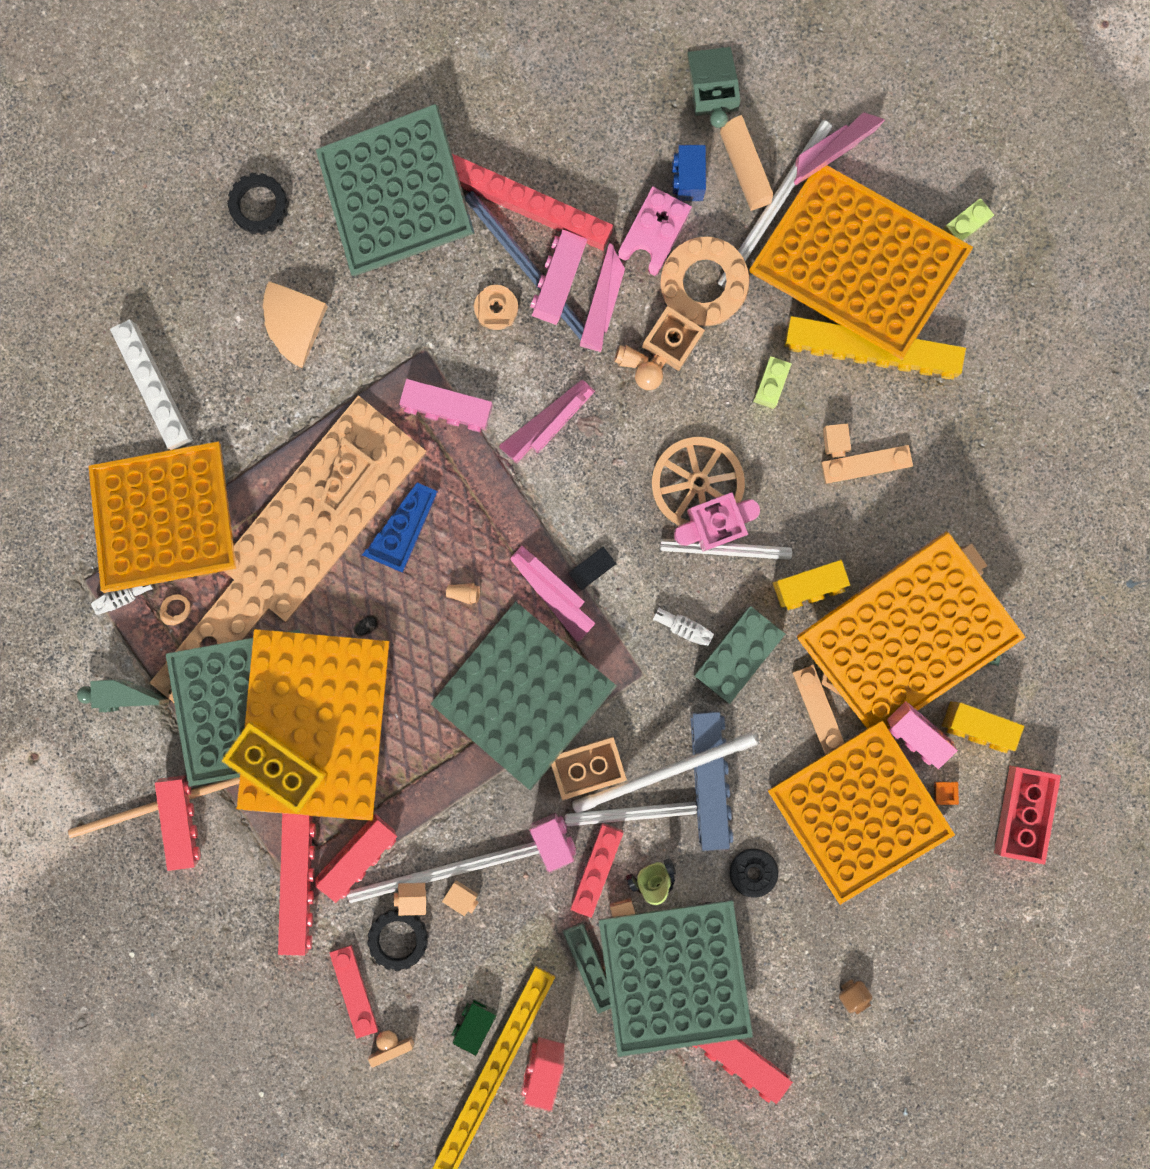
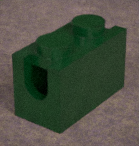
M476 999L473 1000L472 1004L467 1003L461 1014L464 1016L461 1025L457 1023L452 1031L451 1036L454 1037L452 1044L476 1056L498 1011Z

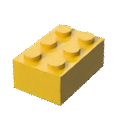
M842 560L772 583L780 607H787V610L803 606L802 601L808 600V603L824 599L823 594L829 593V596H834L846 592L844 587L850 586Z
M950 701L942 723L943 727L948 728L947 733L962 738H965V735L969 736V741L986 746V743H989L988 748L1007 753L1008 750L1016 751L1024 729V725Z

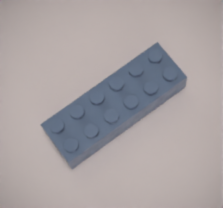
M720 712L690 713L693 756L726 743V739L722 738L721 730H725V718L720 715ZM723 757L694 767L699 846L702 851L730 849L729 843H733V832L728 827V820H732L731 807L726 804V798H730L729 784L725 782V775H728V762L723 760Z

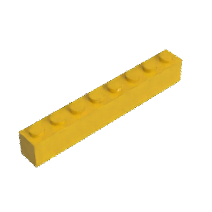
M793 316L788 320L784 346L789 347V350L793 352L807 350L811 351L810 354L815 356L830 354L832 358L838 360L852 358L854 362L860 364H867V361L874 362L876 366L888 368L891 365L898 367L897 370L910 372L913 369L918 370L919 374L931 376L933 373L941 374V378L950 380L962 374L966 351L965 347L916 339L904 359L901 360L842 325Z

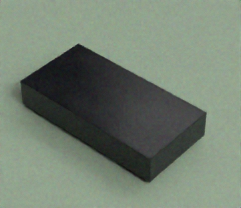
M603 546L568 574L582 591L617 563Z

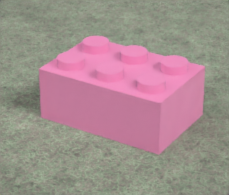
M556 813L532 823L530 828L548 873L574 862V855L576 854V846L572 837L567 838L565 834L567 833L565 821L562 816L558 817Z

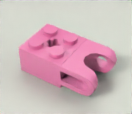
M652 186L619 250L618 257L628 260L634 251L639 249L646 250L651 255L648 272L657 276L687 221L692 206ZM663 216L666 220L659 222L658 217Z

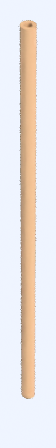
M240 777L217 781L192 789L189 800L239 784ZM155 801L69 829V837H77L158 810V803Z

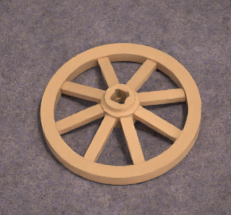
M705 437L686 438L671 445L658 459L652 475L653 497L663 515L679 526L689 522V520L683 519L681 516L695 494H698L699 504L706 502L705 491L714 498L724 496L710 486L712 483L736 479L734 499L736 504L741 502L745 488L744 472L738 458L724 444ZM694 446H706L715 449L714 454L702 472L699 470ZM687 447L693 473L687 472L668 459L677 451ZM723 454L732 465L734 472L708 477L707 475L719 456ZM664 466L688 480L684 483L660 488V475ZM696 479L702 480L703 485L701 487L694 484ZM689 489L690 491L676 513H673L664 502L662 495Z

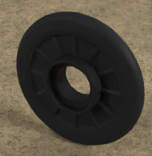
M755 848L747 849L739 853L732 861L730 880L740 894L751 898L762 897L775 887L778 880V866L774 858L766 851ZM750 868H759L760 876L757 879L749 878L748 870Z

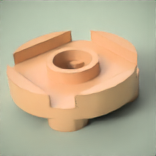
M490 285L484 288L476 297L474 302L475 315L480 324L488 329H505L514 323L518 315L517 298L505 286ZM494 302H499V306H503L502 310H499L498 313L490 310V306H494Z

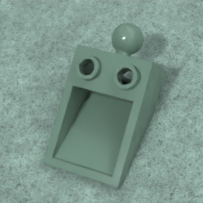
M731 47L687 52L695 116L711 114V124L716 128H722L728 121L726 112L739 111L740 106L738 79Z
M126 679L90 681V686H83L77 691V698L81 703H91V708H99V712L119 711V707L170 704V699Z

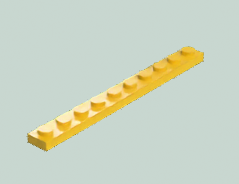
M535 966L432 1169H458L555 979L554 975Z

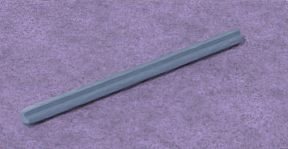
M469 192L465 196V201L537 287L542 273L475 192ZM565 303L561 317L581 340L585 326Z

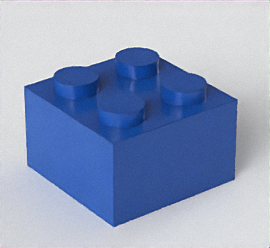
M679 145L677 153L673 154L672 173H676V175H674L672 182V194H676V199L680 201H703L706 191V145Z

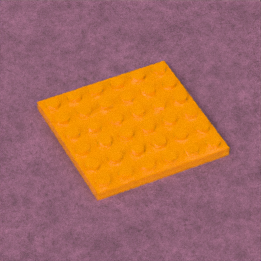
M219 441L88 466L100 587L103 593L236 569L222 449Z
M880 720L768 789L772 799L839 905L955 836L883 720Z

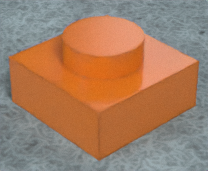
M934 782L935 804L959 805L958 782Z

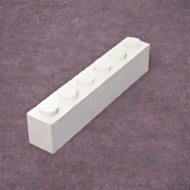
M129 319L111 328L110 331L167 448L170 450L180 449L194 442L137 324Z

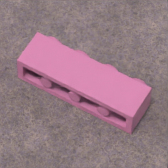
M562 230L560 237L555 236L551 247L555 249L553 256H548L544 267L548 269L546 276L541 275L537 286L541 288L539 296L534 295L530 306L534 308L533 317L557 325L587 242L586 238Z
M406 379L399 403L406 413L416 415L417 412L425 414V418L438 421V418L446 419L447 424L458 427L461 423L468 425L467 429L475 432L487 429L493 407L491 401Z

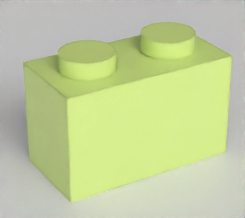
M980 198L942 230L965 241L985 225L994 214Z
M770 356L753 402L772 409L777 406L791 363Z

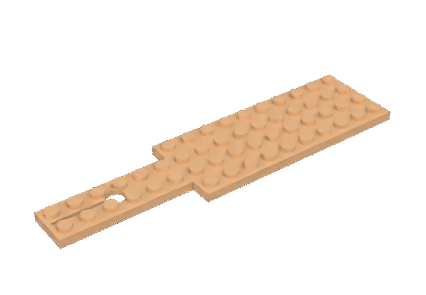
M358 395L234 545L236 569L224 571L234 581L175 652L200 648L203 639L206 637L215 638L217 644L244 640L269 609L287 622L427 451ZM344 438L379 464V466L338 518L319 503L327 480L332 474L334 461L338 457L341 448L340 444ZM166 662L150 681V684L174 703Z

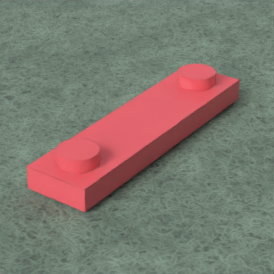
M352 945L331 951L329 954L356 1039L378 1032L379 1029Z

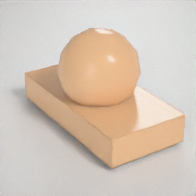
M388 1030L381 1032L376 1039V1045L380 1051L370 1055L368 1059L370 1066L375 1067L411 1051L415 1044L412 1036L398 1042L394 1032Z

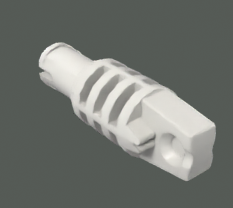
M153 585L104 593L91 602L92 608L96 615L118 609L133 602L136 596L152 590Z
M660 607L653 618L654 621L656 620L670 627L673 633L708 647L714 636L711 631L699 623L682 615L675 616Z

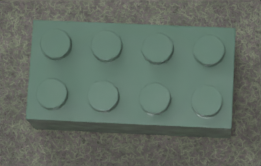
M749 606L693 676L730 704L785 636V633L753 607Z

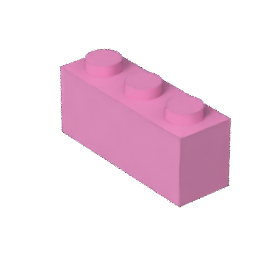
M906 701L887 719L891 734L897 739L901 737L905 740V745L912 752L918 751L921 754L920 757L928 765L933 764L939 769L958 751L954 742Z

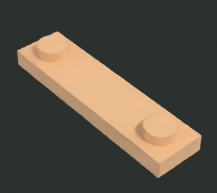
M909 445L821 462L825 484L913 467Z
M810 665L792 672L825 755L843 744L844 740L815 667Z

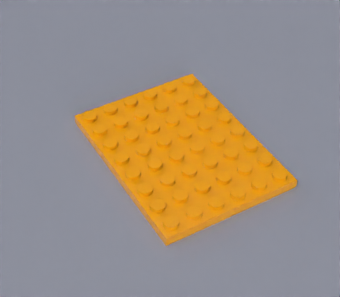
M826 165L807 179L749 269V273L903 360L971 253L973 246Z
M948 531L938 536L797 635V639L865 727L869 728L883 720L888 730L890 725L887 719L905 701L918 711L1026 638Z
M254 629L245 727L250 722L255 723L326 773V776L298 815L373 821L390 641ZM277 762L273 763L272 769L279 771V764ZM240 774L238 810L297 814Z

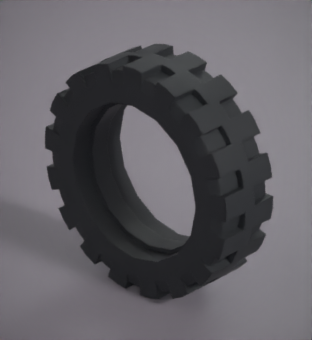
M250 173V176H242L238 183L235 182L233 184L234 188L228 194L229 200H227V205L231 217L241 229L249 231L251 234L260 233L264 235L268 231H275L278 225L281 226L283 224V219L288 214L287 207H289L285 191L273 177H268L264 173H260V175ZM255 187L269 189L273 192L276 199L275 210L271 216L261 221L249 220L243 215L240 207L244 194Z
M398 909L388 910L374 921L368 932L367 945L370 949L369 953L371 957H374L378 965L381 964L387 970L401 971V969H409L414 964H417L424 955L428 945V932L424 922L420 920L418 915H399ZM394 921H401L410 925L416 935L414 950L408 956L402 958H393L387 955L382 950L379 942L382 929L388 923Z

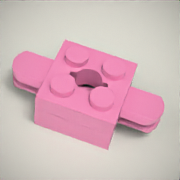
M733 493L726 494L688 509L687 513L690 521L679 525L675 529L674 538L678 544L683 546L699 541L702 552L748 535L744 524L755 520L759 516L760 507L756 501L751 499L736 504Z

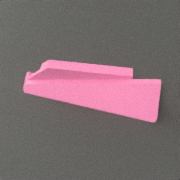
M863 112L849 126H843L800 154L796 159L797 174L794 184H799L854 148L860 141L874 133L885 120Z
M609 243L580 342L581 347L598 352L602 351L604 333H607L625 271L611 243Z
M581 380L500 444L499 448L516 464L531 448L539 453L591 397L595 390L585 381Z
M521 546L511 557V561L576 641H580L595 625L579 609L585 601L535 556Z

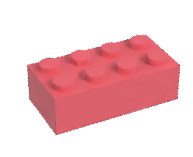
M1009 766L994 850L995 854L1045 864L1061 775Z
M539 1037L537 1043H533L531 1047L529 1064L526 1066L523 1077L521 1095L525 1096L524 1104L552 1111L564 1066V1044Z

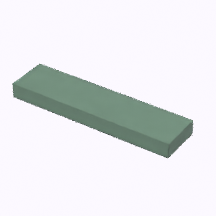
M583 921L562 930L597 1013L599 1014L611 1009L607 977Z

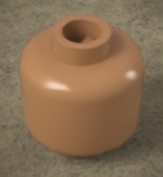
M851 979L841 986L843 991L840 992L839 999L849 1013L855 1012L858 1015L871 1006L872 995L862 981L854 983Z

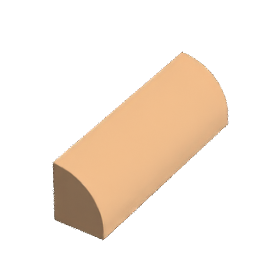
M742 115L737 116L721 128L720 135L749 208L752 211L771 204L773 192Z

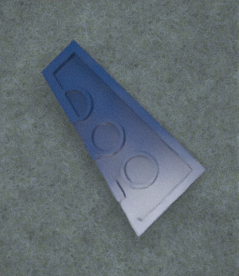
M416 483L362 556L404 573L438 491Z

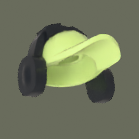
M670 858L663 860L664 864L656 862L644 867L639 872L637 879L633 874L627 875V882L631 890L641 893L650 904L658 905L663 903L675 883L674 875H676V869Z

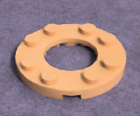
M715 237L693 238L679 245L667 258L661 274V291L667 306L698 326H713L730 319L742 307L749 290V272L742 255L734 246ZM697 261H715L723 268L726 274L725 290L719 298L712 302H696L688 297L684 290L683 279L685 272Z

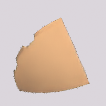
M268 281L263 299L264 323L268 335L283 356L295 365L303 368L318 335L320 323L328 306L326 303Z

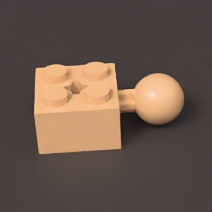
M667 306L643 342L642 348L653 354L654 357L651 362H645L637 368L635 380L638 386L644 390L658 388L663 381L662 368L665 363L680 371L705 330ZM677 336V343H671L669 337Z

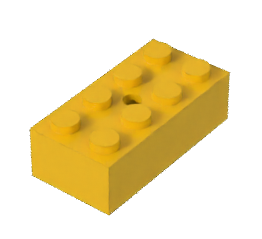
M253 722L248 723L222 760L297 814L326 776V773ZM277 762L279 764V771L272 769L273 763Z

